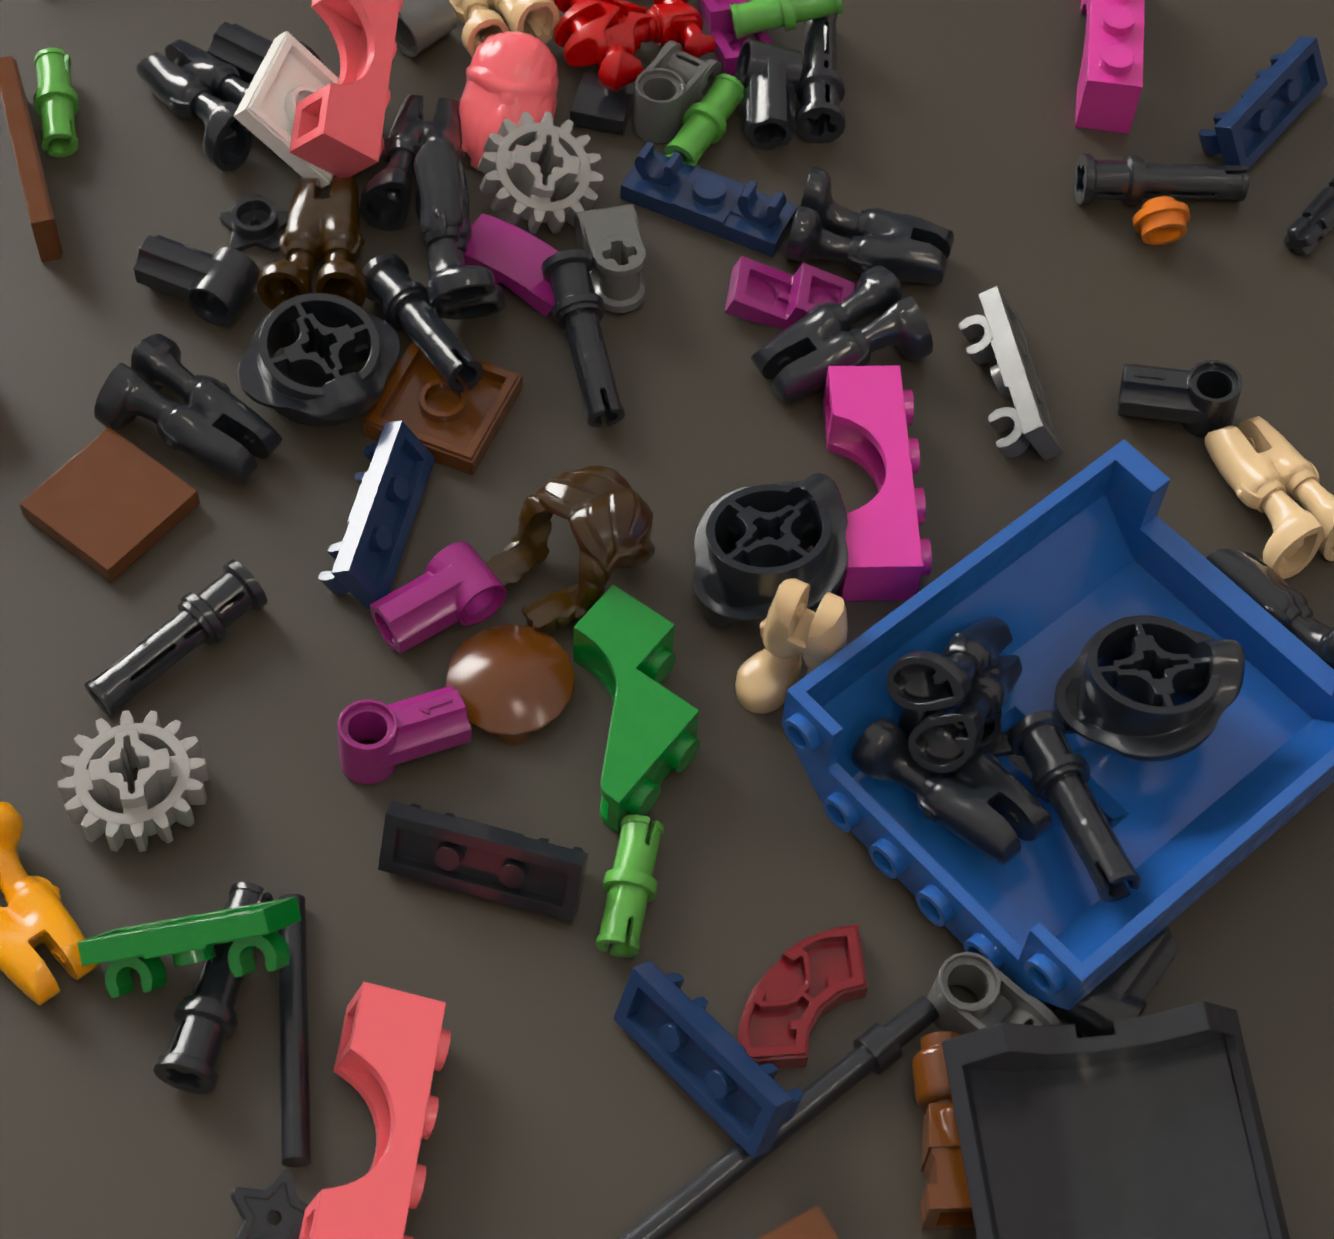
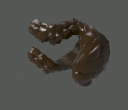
M588 466L575 471H566L548 481L535 495L531 494L523 502L524 507H521L518 517L517 533L511 539V543L506 545L502 553L492 557L486 564L504 586L507 583L515 584L519 582L522 576L531 573L535 564H540L546 560L550 552L547 542L552 529L550 519L553 514L567 519L580 549L578 583L566 587L565 590L553 592L544 599L534 602L529 607H523L522 613L526 617L527 625L533 627V630L536 632L554 631L558 626L563 627L574 619L577 624L602 597L605 585L611 578L612 572L618 568L637 567L646 563L654 556L655 547L650 539L653 512L642 497L632 489L627 480L613 468Z

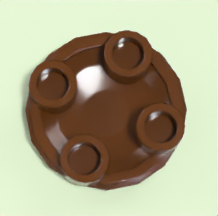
M505 624L483 629L460 645L449 662L446 687L452 685L454 690L458 689L466 706L469 724L489 734H495L500 741L506 744L515 745L525 742L529 739L532 732L541 730L560 717L574 693L575 674L568 653L552 636L541 631L536 632L530 626Z

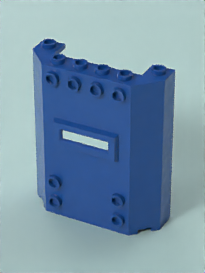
M1125 439L786 691L781 723L820 801L823 803V808L828 818L841 831H851L869 849V855L873 863L885 876L891 879H899L916 897L917 905L925 917L937 926H945L963 944L965 952L978 953L989 959L998 970L1028 995L1066 1010L1074 1007L1334 782V669L1157 516L1170 478ZM1138 615L1164 617L1195 631L1207 634L1217 640H1235L1242 646L1244 651V678L1238 697L1223 712L1211 735L1197 748L1181 757L1166 761H1140L1125 757L1078 734H1064L1074 754L1081 755L1087 761L1090 768L1088 786L1105 817L1111 821L1109 824L1133 868L1141 877L1142 882L1137 890L1131 889L1127 880L1124 881L1131 895L1119 901L1104 902L1100 899L1097 888L1065 831L1051 803H1046L1035 795L1030 784L1032 778L1009 756L996 758L1001 763V766L1016 777L1050 814L1053 823L1034 841L1019 839L1021 843L1020 852L1004 866L989 859L938 822L934 823L927 819L917 804V795L893 781H880L868 777L852 762L854 746L871 724L884 717L891 719L896 725L899 724L904 707L892 699L886 685L888 671L896 660L910 651L917 650L942 654L955 633L987 617H998L1008 625L1013 638L1012 642L999 653V657L1017 655L1023 668L1014 689L1001 708V731L1004 734L1026 716L1044 710L1053 711L1055 690L1062 674L1073 666L1084 646L1093 635L1108 624L1119 619ZM947 772V773H938V774H941V775H943V776H945V777H948V772Z

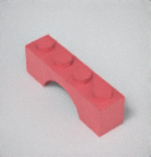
M312 0L311 7L323 19L335 39L340 56V76L337 84L330 83L296 103L290 153L338 178H349L379 162L384 146L382 133L385 111L391 96L389 89L391 66L397 51L395 37L398 14L401 11L403 0Z
M363 982L347 1005L333 1072L351 1084L365 1100L375 1125V1155L366 1175L346 1185L322 1189L305 1209L299 1239H413L411 1236L404 1235L408 1209L417 1208L426 1180V1166L417 1164L421 1138L427 1140L430 1137L439 1107V1098L429 1095L433 1072H440L443 1068L451 1041V1031L442 1028L446 1002Z

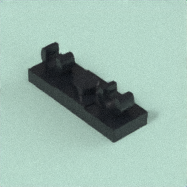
M392 802L385 815L378 870L573 922L579 908L589 853H585L583 848L576 846L570 849L551 844L549 839L541 837L536 840L514 831L461 817L457 819L454 814L448 812L442 815L423 810L421 805L411 804L408 806Z

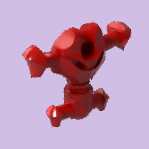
M553 0L556 7L562 13H565L553 31L555 43L559 47H564V59L570 66L600 67L598 72L599 82L613 93H617L624 86L635 82L638 75L643 72L641 61L634 57V53L641 48V43L651 42L658 47H663L668 41L673 40L684 44V52L697 58L714 52L716 48L715 38L712 35L703 34L702 16L696 8L687 4L688 0H653L655 5L651 6L648 11L646 7L624 0Z

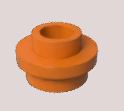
M1161 196L1150 199L1133 216L1134 230L1141 234L1142 241L1145 244L1164 245L1172 243L1187 233L1186 223L1190 220V211L1187 204L1175 201L1173 197Z

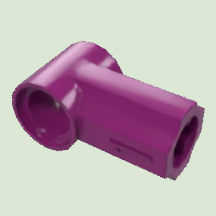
M465 541L456 542L439 551L430 560L425 574L370 604L371 617L376 623L381 637L390 649L402 654L458 621L465 626L476 625L485 621L501 607L506 599L507 591L470 543Z
M451 685L389 705L372 699L358 700L348 705L340 713L337 722L340 769L346 777L356 783L376 784L389 778L395 771L397 764L471 742L472 732L466 706L458 689L454 690ZM368 739L378 741L375 744L369 745L358 743Z

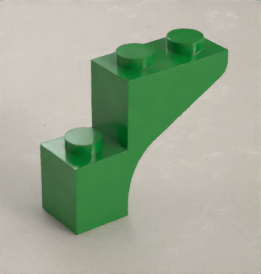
M612 585L574 626L573 661L598 679L608 692L613 703L601 776L600 819L605 826L618 834L621 831L620 825L623 817L628 815L645 816L650 811L661 792L660 784L672 770L680 773L691 763L700 747V740L697 738L699 710L660 685L670 673L676 660V654L673 653L675 624L620 588Z

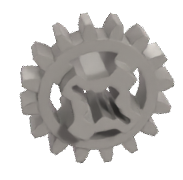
M528 111L522 113L517 126L507 118L503 120L498 133H491L483 149L485 152L478 164V170L485 173L480 184L481 192H495L496 194L490 206L493 212L506 207L511 212L508 223L515 225L521 218L528 220V228L532 234H536L541 223H547L553 234L560 232L565 220L575 227V212L591 210L598 198L596 193L603 182V175L595 172L601 161L600 154H586L585 152L591 139L588 134L578 138L573 137L570 134L573 122L568 119L561 127L554 126L553 117L550 112H545L540 123H535ZM555 198L561 199L559 201L551 202Z
M122 711L120 725L112 728L104 719L96 720V728L99 735L91 739L78 734L74 741L79 756H63L61 759V765L66 778L58 781V788L63 802H66L64 807L71 824H81L86 840L91 843L106 833L110 850L115 852L121 848L125 838L134 839L139 852L147 850L148 836L158 834L167 844L172 842L173 835L170 826L178 822L181 825L191 827L195 820L190 805H205L207 801L203 782L209 780V773L205 758H201L202 753L196 736L186 738L182 722L177 719L163 729L157 711H150L143 723H134L130 711ZM138 768V780L134 781L135 792L131 794V781L134 780L133 770Z

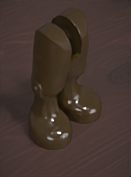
M318 178L299 179L291 202L286 229L279 239V245L285 260H276L267 264L259 272L258 296L269 309L273 310L284 301L293 297L313 293V268L321 257H324L325 264L318 273L316 293L333 294L348 299L359 307L363 306L367 295L368 279L364 272L354 264L359 258L361 248L365 243L360 233L358 184L354 178H334L331 197L328 199H322L321 185Z

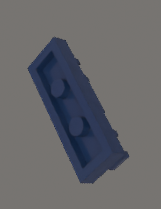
M1299 37L1284 54H1276L1270 58L1272 66H1269L1266 70H1258L1256 72L1257 80L1241 95V99L1228 113H1219L1213 117L1215 130H1201L1198 133L1204 153L1210 155L1222 153L1225 165H1245L1247 169L1261 157L1328 85L1317 37Z
M648 141L637 156L634 166L621 184L620 199L770 257L775 256L793 225L798 206L786 202V196L783 192L777 191L775 196L772 197L757 191V182L751 180L747 185L699 166L693 167L683 163L682 155L674 151L671 157H667L654 152V143Z
M402 420L385 423L378 443L365 448L363 454L371 463L368 471H361L355 474L354 479L359 483L360 487L347 521L348 527L343 541L332 544L327 551L335 559L332 571L320 572L318 579L333 594L342 595L350 592L366 609H370V604L389 594L435 457Z
M651 961L633 967L613 1019L753 1159L769 1152L782 1124L794 1117L804 1093L799 1088L792 1089L787 1093L774 1080L779 1069L772 1063L758 1065L746 1053L747 1050L705 1010L709 1002L702 996L692 1001L680 990L685 979L678 973L665 975Z

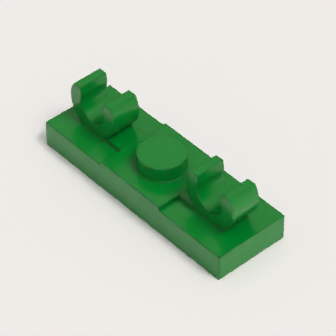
M297 897L116 928L78 941L77 944L82 966L111 962L105 973V984L110 996L115 998L134 991L131 979L132 968L140 975L143 992H151L166 984V969L159 958L160 956L172 954L174 966L193 964L216 957L214 945L233 942L228 952V964L235 977H241L256 971L253 958L254 947L259 948L263 952L268 972L283 968L289 964L290 951L285 939L276 931L300 922L301 916Z

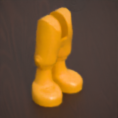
M1 801L0 890L5 895L8 906H0V970L28 998L41 1006L60 993V989L44 960L33 948L44 943L67 973L76 980H79L95 969L98 964L82 966L77 942L84 940L85 937L60 901L59 888L43 877L28 876L23 868L17 849L23 834V818L9 802Z

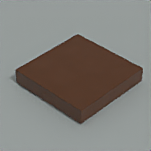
M412 340L387 381L381 397L372 406L363 421V434L365 437L379 441L385 423L402 420L435 457L434 462L474 475L523 388V375L477 359L483 368L480 381L469 390L457 375L456 378L464 386V392H454Z
M108 427L22 500L19 505L25 518L112 582L200 504L196 489L115 430Z

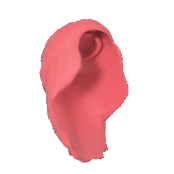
M519 31L498 33L488 37L477 47L470 66L466 68L467 83L460 100L459 117L462 150L468 153L471 159L470 166L478 170V164L485 152L483 149L491 133H498L502 121L506 118L517 126L522 113L528 111L535 123L541 122L545 112H550L554 120L559 77L556 58L550 52V49L542 40L530 34Z

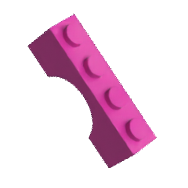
M1081 0L1080 13H1086L1087 19L1083 57L1077 85L1075 127L1129 134L1143 87L1145 0Z
M900 365L828 366L823 397L827 451L845 456L859 464L871 476L879 492L866 505L847 513L846 544L848 548V565L840 585V596L844 601H907L917 593L921 576L930 575L932 565L930 540L920 539L919 525H923L925 521V492L923 488H914L913 475L918 474L919 442L917 438H908L907 426H912L914 417L912 390H903Z

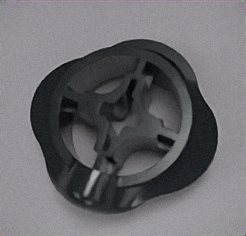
M326 293L299 295L278 305L259 323L249 349L239 362L238 381L242 391L251 400L263 406L274 408L278 413L294 422L309 426L340 424L363 414L379 400L384 391L386 379L399 357V337L389 323L379 317L367 314L361 307L348 299ZM282 347L283 354L273 358L277 350ZM364 361L367 362L360 372H353L356 364Z
M815 473L801 481L745 486L728 492L709 506L698 524L694 538L696 561L693 587L700 609L711 625L726 628L734 622L766 619L779 585L787 579H798L810 584L807 608L812 611L818 608L827 592L835 594L844 579L848 565V548L846 544L848 519L839 488L829 476ZM810 546H813L814 548L809 553L805 551ZM732 548H735L734 551H732L731 553H729V554L727 555V553H728Z
M1151 615L1125 617L1108 624L1093 635L1084 646L1073 666L1062 674L1055 690L1053 711L1059 713L1065 722L1066 730L1064 734H1078L1087 740L1103 745L1125 757L1135 760L1166 761L1175 759L1201 745L1211 735L1226 708L1238 697L1244 678V651L1242 646L1235 640H1217L1207 634L1195 631L1164 617Z

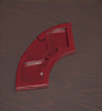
M859 925L833 928L802 940L782 954V958L766 972L757 985L755 984L742 1013L737 1041L747 1050L746 1053L758 1065L772 1063L778 1069L806 1067L809 1039L819 1020L839 1004L866 996L868 984Z

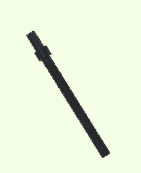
M920 996L884 1026L875 1023L853 1041L855 1049L802 1091L804 1095L794 1117L782 1124L769 1152L753 1159L737 1143L618 1239H666L872 1071L876 1074H881L899 1060L903 1055L901 1048L939 1018L934 1005L926 997Z

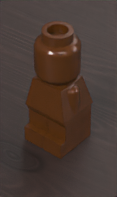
M952 1031L933 1032L923 1036L920 1040L921 1050L914 1056L912 1061L916 1102L922 1110L926 1111L922 1129L921 1171H923L927 1184L919 1204L921 1231L975 1229L941 1042L961 1035Z

